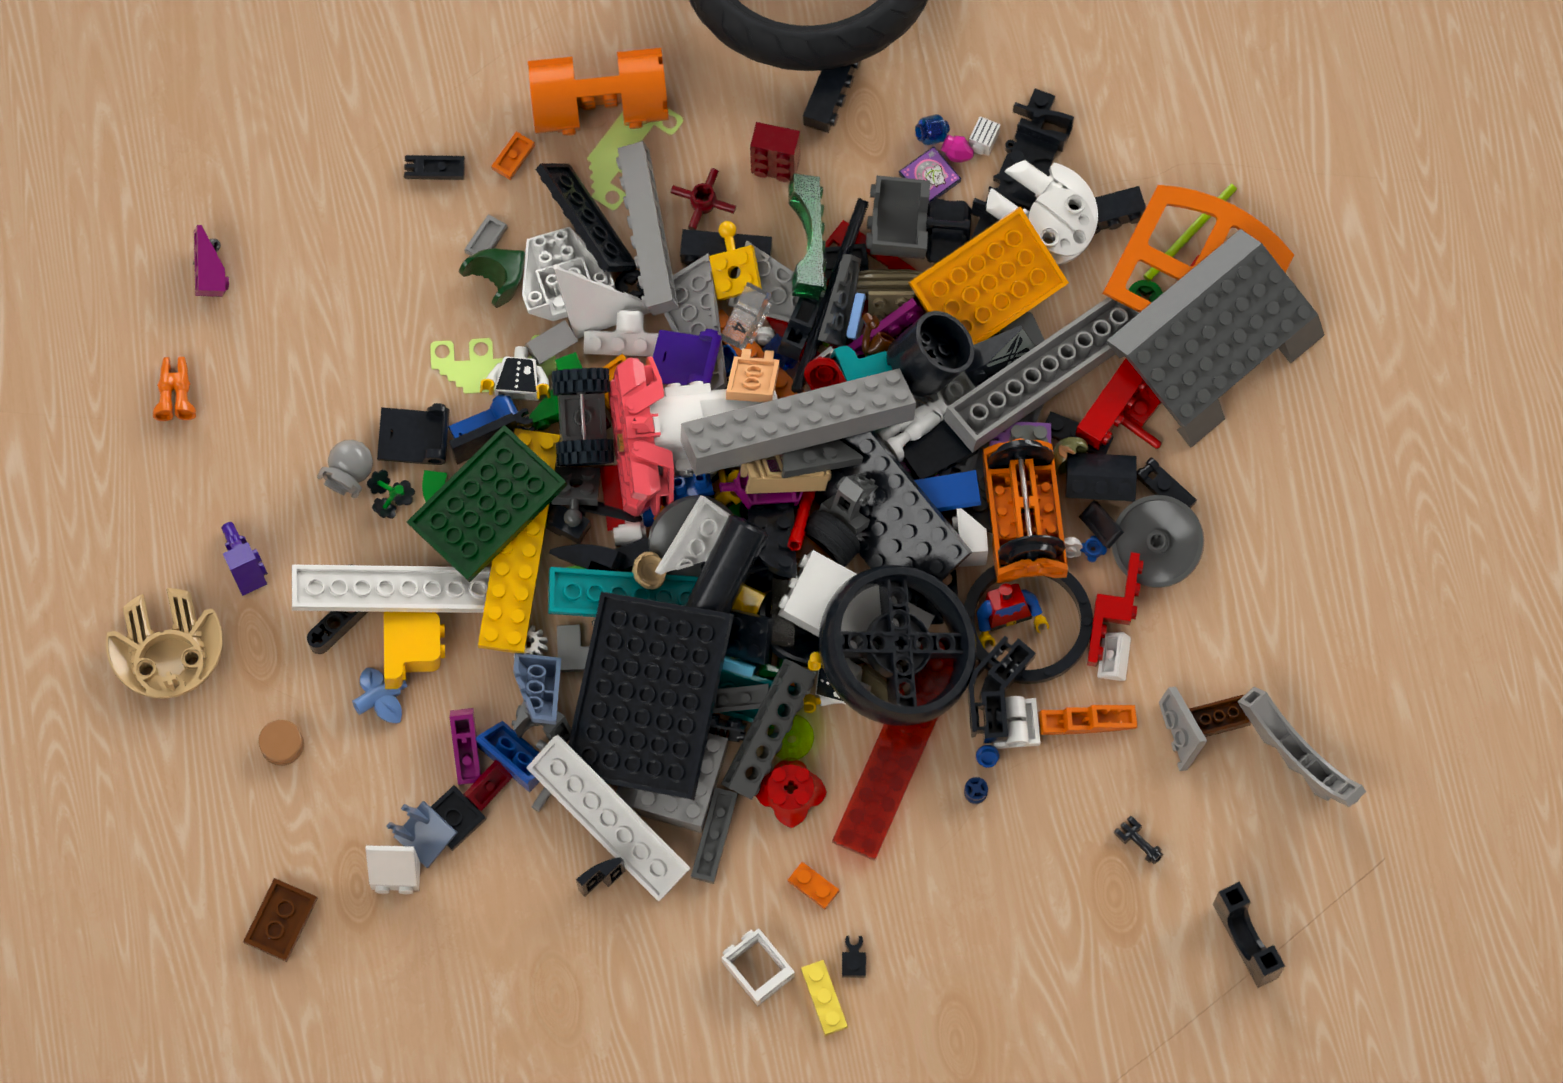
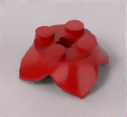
M787 758L778 762L773 771L763 777L761 789L756 798L760 804L765 807H771L774 810L775 817L780 823L793 828L804 821L809 808L818 806L823 802L827 791L822 780L817 775L811 773L802 761L795 758ZM788 785H793L797 788L793 791V794H788V790L784 789L788 788Z

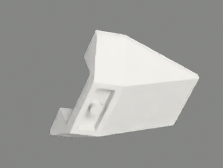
M571 227L527 239L522 296L528 314L551 321L568 317L553 265H558L564 270L573 271L585 276L589 280L613 287V289L615 288L610 272H604L599 268L596 259L587 250L584 241Z

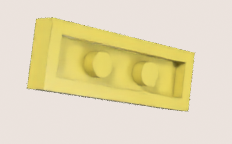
M824 960L801 967L825 1036L847 1029L848 1026Z

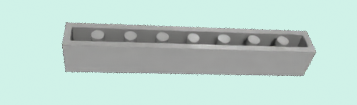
M643 141L618 148L619 157H616V161L623 175L620 177V183L626 192L623 200L630 216H627V221L630 229L633 230L631 243L637 252L634 260L641 274L638 276V281L641 289L644 290V296H642L643 306L653 316L679 309L650 151Z

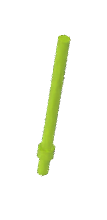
M1230 184L1218 198L1227 201L1237 188ZM1202 213L1165 254L1174 257L1212 216ZM1151 267L1143 277L1145 280L1151 281L1160 271Z

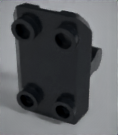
M935 199L928 205L926 258L929 263L939 262L970 240L972 209L965 201Z

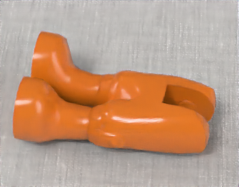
M183 356L178 357V372L171 373L170 357L163 358L160 381L157 384L160 400L153 410V418L158 421H169L173 418V390L176 391V417L181 420H192L196 417V409L188 401L187 397L191 383L188 378L187 362Z

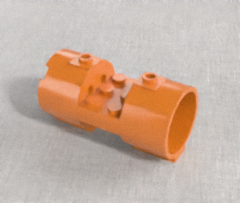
M651 48L617 52L619 75L575 80L573 57L528 61L535 133L562 132L564 136L575 135L576 131H580L578 107H583V110L596 109V105L614 108L618 107V103H622L624 125L629 126V129L642 128V124H647V122L669 120L662 49Z

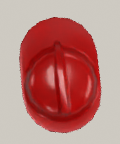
M820 356L810 361L805 367L804 376L811 390L847 382L839 365L830 358H822Z

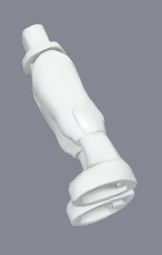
M940 399L934 403L928 402L915 409L914 420L876 430L875 433L895 458L901 462L904 458V445L908 441L920 439L944 419L948 406Z

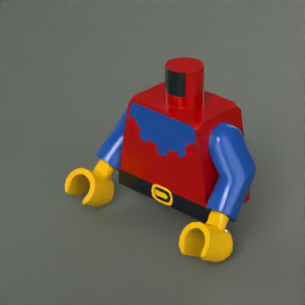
M1005 583L999 589L989 591L986 595V600L977 610L979 631L982 632L979 640L985 648L987 640H989L992 647L995 646L996 642L989 634V630L991 632L1030 620L1032 617H1035L1034 626L1038 633H1040L1038 628L1040 624H1046L1049 630L1046 617L1041 616L1043 612L1036 595L1026 589L1021 590L1017 583L1012 585Z

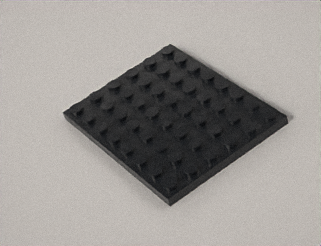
M601 592L568 745L607 784L695 800L734 615Z

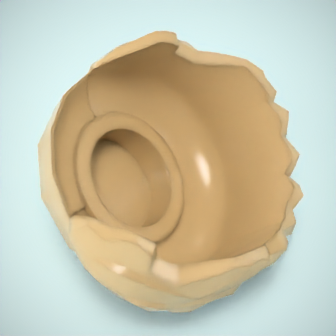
M644 552L634 562L632 573L635 581L646 589H657L665 581L667 572L662 575L655 572L662 560L658 554Z

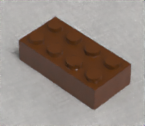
M1244 695L1189 708L1205 737L1251 725L1250 720L1238 703Z

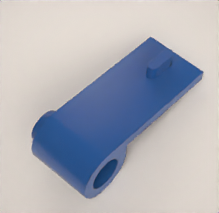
M504 394L498 395L492 400L493 403L490 405V409L450 425L449 430L454 439L505 415L518 413L511 397Z

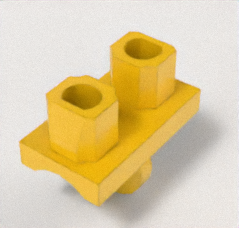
M720 469L718 471L719 479L712 483L715 492L714 498L725 505L730 501H733L736 505L741 502L736 492H720L719 489L720 482H733L739 470L732 471L727 477L725 469Z

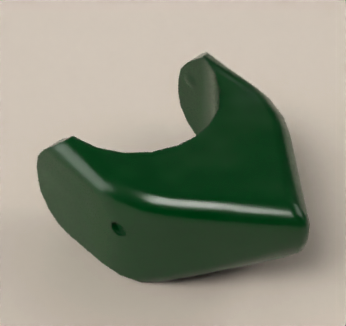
M496 248L483 249L466 258L459 268V273L463 277L472 274L488 278L490 282H494L498 292L492 299V305L498 308L509 302L515 295L523 274L525 252L522 250Z

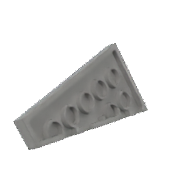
M746 240L745 246H754ZM754 246L762 290L730 298L728 306L789 323L802 290L822 298L825 293ZM738 268L736 278L740 275V268ZM862 317L857 338L861 336L862 329L864 326V321Z
M709 254L704 255L673 275L679 309L664 313L673 332L699 335L705 329H713L718 331V335L721 336L717 297ZM722 340L710 384L711 390H721L728 386Z

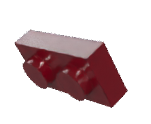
M495 760L469 787L464 795L478 810L482 811L513 776L500 762Z

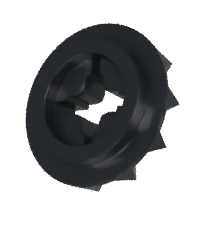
M634 269L633 271L622 272L615 281V290L628 293L629 287L627 284L633 285L637 282L638 290H632L629 294L642 300L644 290L641 289L638 281V276L641 275L640 271Z

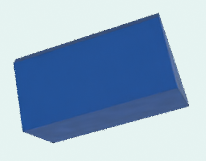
M976 470L914 480L940 512L981 505L980 482Z
M499 722L476 737L478 748L493 761L497 760L513 776V779L529 793L539 783L526 768L539 752L522 737L519 738L516 732L505 722Z

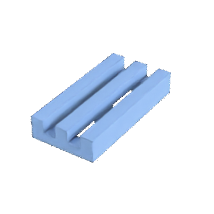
M855 294L846 334L848 339H857L866 299L865 294Z

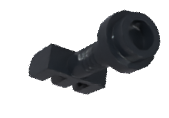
M1130 816L1127 818V821L1132 827L1130 828L1123 822L1120 826L1126 833L1123 834L1117 828L1113 831L1114 834L1124 844L1131 839L1147 854L1145 860L1156 864L1163 857L1162 849L1159 846L1153 848L1138 833L1142 829V825Z

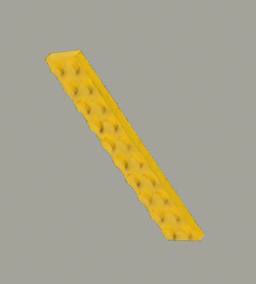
M515 428L514 434L555 471L557 462L556 443L560 442V435ZM549 504L492 560L478 648L525 653Z

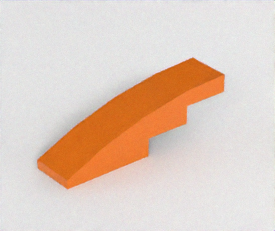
M1091 705L1090 707H1066L1064 710H1041L1038 712L1040 735L1087 734L1138 728L1135 705Z

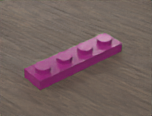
M913 298L880 321L877 328L871 330L870 341L877 332L886 333L891 337L897 336L904 328L916 322L920 316L925 314L924 310ZM863 335L848 345V347L855 351L859 359L866 357L862 352Z

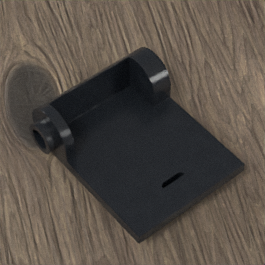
M441 403L432 404L431 407L427 408V411L381 407L377 460L428 465L445 464L450 410Z

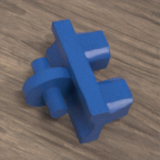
M705 473L697 476L694 474L692 477L687 478L682 476L674 477V501L692 495H714L710 474Z

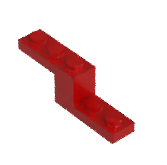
M1130 553L1124 597L1097 593L1087 666L1096 667L1097 661H1102L1104 647H1099L1100 639L1105 638L1107 625L1103 624V622L1130 625L1131 619L1136 620L1137 606L1133 605L1134 596L1139 597L1140 583H1136L1137 574L1142 575L1143 561L1139 560L1140 553Z

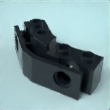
M1004 636L973 671L967 690L971 738L976 737V734L983 733V744L1002 743L1008 740L1005 692L1030 665L1036 655L1019 638L1011 646L1008 643V638ZM1005 650L1008 651V654L1001 660V662L999 664H995L998 656H1001L1005 652ZM988 666L990 670L980 692V702L975 703L974 686L976 680ZM978 709L983 710V716H984V726H983V727H979V711H978Z

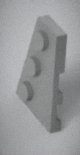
M1168 687L1160 699L1159 705L1166 728L1171 729L1174 741L1171 743L1173 751H1177L1180 762L1177 763L1179 771H1186L1207 740L1176 687Z

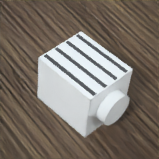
M981 116L979 117L969 138V146L976 154L990 155L1000 132V124Z

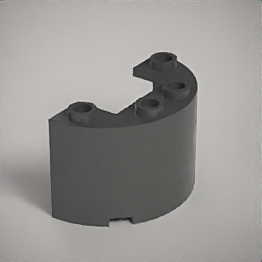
M877 175L876 184H871L870 198H874L872 216H868L867 229H871V233H867L866 246L867 249H870L871 255L925 259L928 236L926 223L930 197V180Z

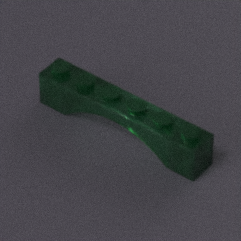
M796 173L793 174L788 185L789 205L796 212L805 229L807 253L797 264L791 277L792 296L819 299L821 292L825 291L827 286V278L824 277L826 259H823L825 241L822 240L825 223L821 221L824 213V205L821 204L823 186H820V177Z

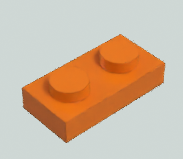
M516 131L491 165L492 170L511 180L535 147V142Z
M801 862L788 878V882L824 910L840 890L804 862Z

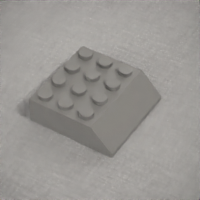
M708 734L695 800L618 786L616 794L639 816L702 833L729 746L728 738Z

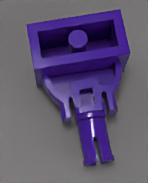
M233 522L223 524L221 529L227 540L225 546L228 550L223 553V556L242 596L267 585L264 576L268 573L263 562H261L262 560L257 549H251L246 538L239 535Z

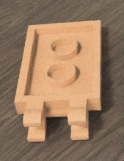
M742 349L741 357L734 356L726 390V400L753 402L773 400L779 371V360L773 359L774 351L765 350L764 359L751 358L752 349Z

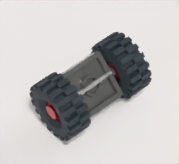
M574 368L552 371L553 395L558 396L560 442L556 443L557 466L570 467L614 463L613 440L607 439L604 394L610 392L609 369Z

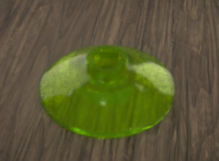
M799 715L794 716L793 726L785 734L782 740V748L775 755L783 760L794 761L808 754L814 743V731L805 718ZM771 725L768 731V736L774 731L773 725ZM790 736H796L794 743L788 742Z

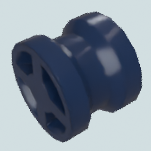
M973 777L966 782L964 796L969 803H982L987 797L988 785L984 779Z

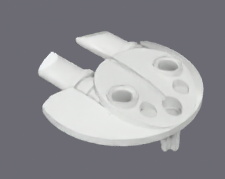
M1026 160L1004 171L1006 174L1035 193V197H1037L1036 202L1033 203L1030 211H1027L1025 208L1023 211L1042 241L1043 238H1050L1053 241L1051 244H1047L1044 241L1043 243L1057 265L1066 264L1078 257L1090 244L1098 222L1096 200L1087 183L1073 170L1055 162L1049 169V177ZM991 188L986 204L987 212L1000 220L1018 208V206ZM1069 205H1077L1079 210H1072Z

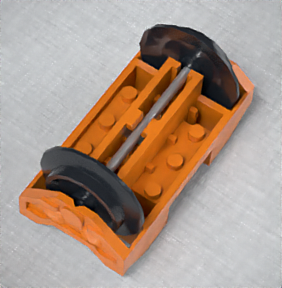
M1019 438L1013 441L997 443L983 449L986 498L990 508L993 534L992 550L997 583L1033 576L1067 578L1068 566L1053 445L1041 440Z

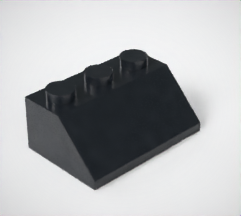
M1067 453L1065 498L1135 501L1137 456Z

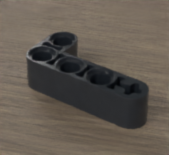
M330 611L307 634V642L312 652L315 654L327 652L368 612L355 611L348 613L346 611ZM335 621L341 623L337 629L330 628L331 623ZM318 639V640H322L323 642H322V643H319V642H315V640Z

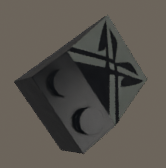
M1020 325L974 344V359L965 370V374L976 388L1036 346L1023 326Z

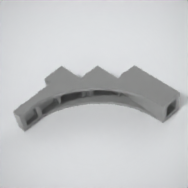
M1253 687L1238 701L1263 742L1278 750L1289 769L1301 774L1316 796L1326 801L1334 799L1350 807L1358 802L1360 797L1366 793L1361 784L1340 773L1297 733L1276 707L1267 692Z

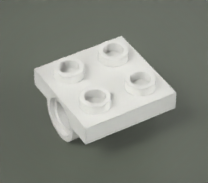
M1022 696L1005 697L1008 740L1007 742L993 743V746L997 749L1040 746L1036 698L1024 699Z

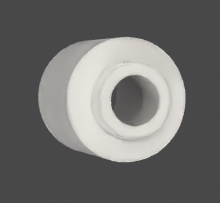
M640 522L621 524L613 528L615 546L621 545L622 547L647 538L645 526H640Z

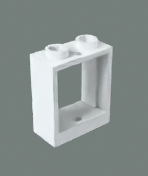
M758 928L756 931H748L741 938V943L737 946H734V944L729 946L722 953L724 956L721 957L724 966L757 1006L795 977L793 969ZM759 942L781 971L755 991L732 962L755 943Z

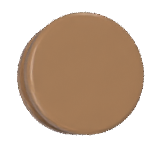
M272 721L262 729L259 735V748L265 759L274 765H289L295 762L303 751L304 740L300 730L290 721Z

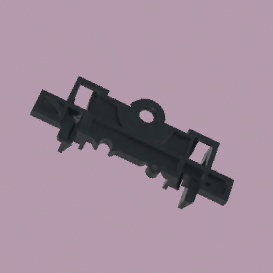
M1036 88L1033 91L1028 106L1017 102L1014 103L1013 113L1032 119V121L1021 117L1014 140H1008L1005 143V151L1008 154L1005 157L999 174L993 176V181L998 182L1000 186L992 188L1022 209L1025 208L1027 211H1030L1031 206L1036 202L1037 197H1035V193L1004 171L1012 165L1026 160L1049 177V169L1057 151H1064L1073 129L1075 118L1062 112L1052 111L1051 108L1055 101V95ZM1045 122L1067 131L1062 133L1054 130H1045L1043 127ZM977 198L973 200L972 215L980 219L972 238L999 221V219L986 211L987 200L986 202Z

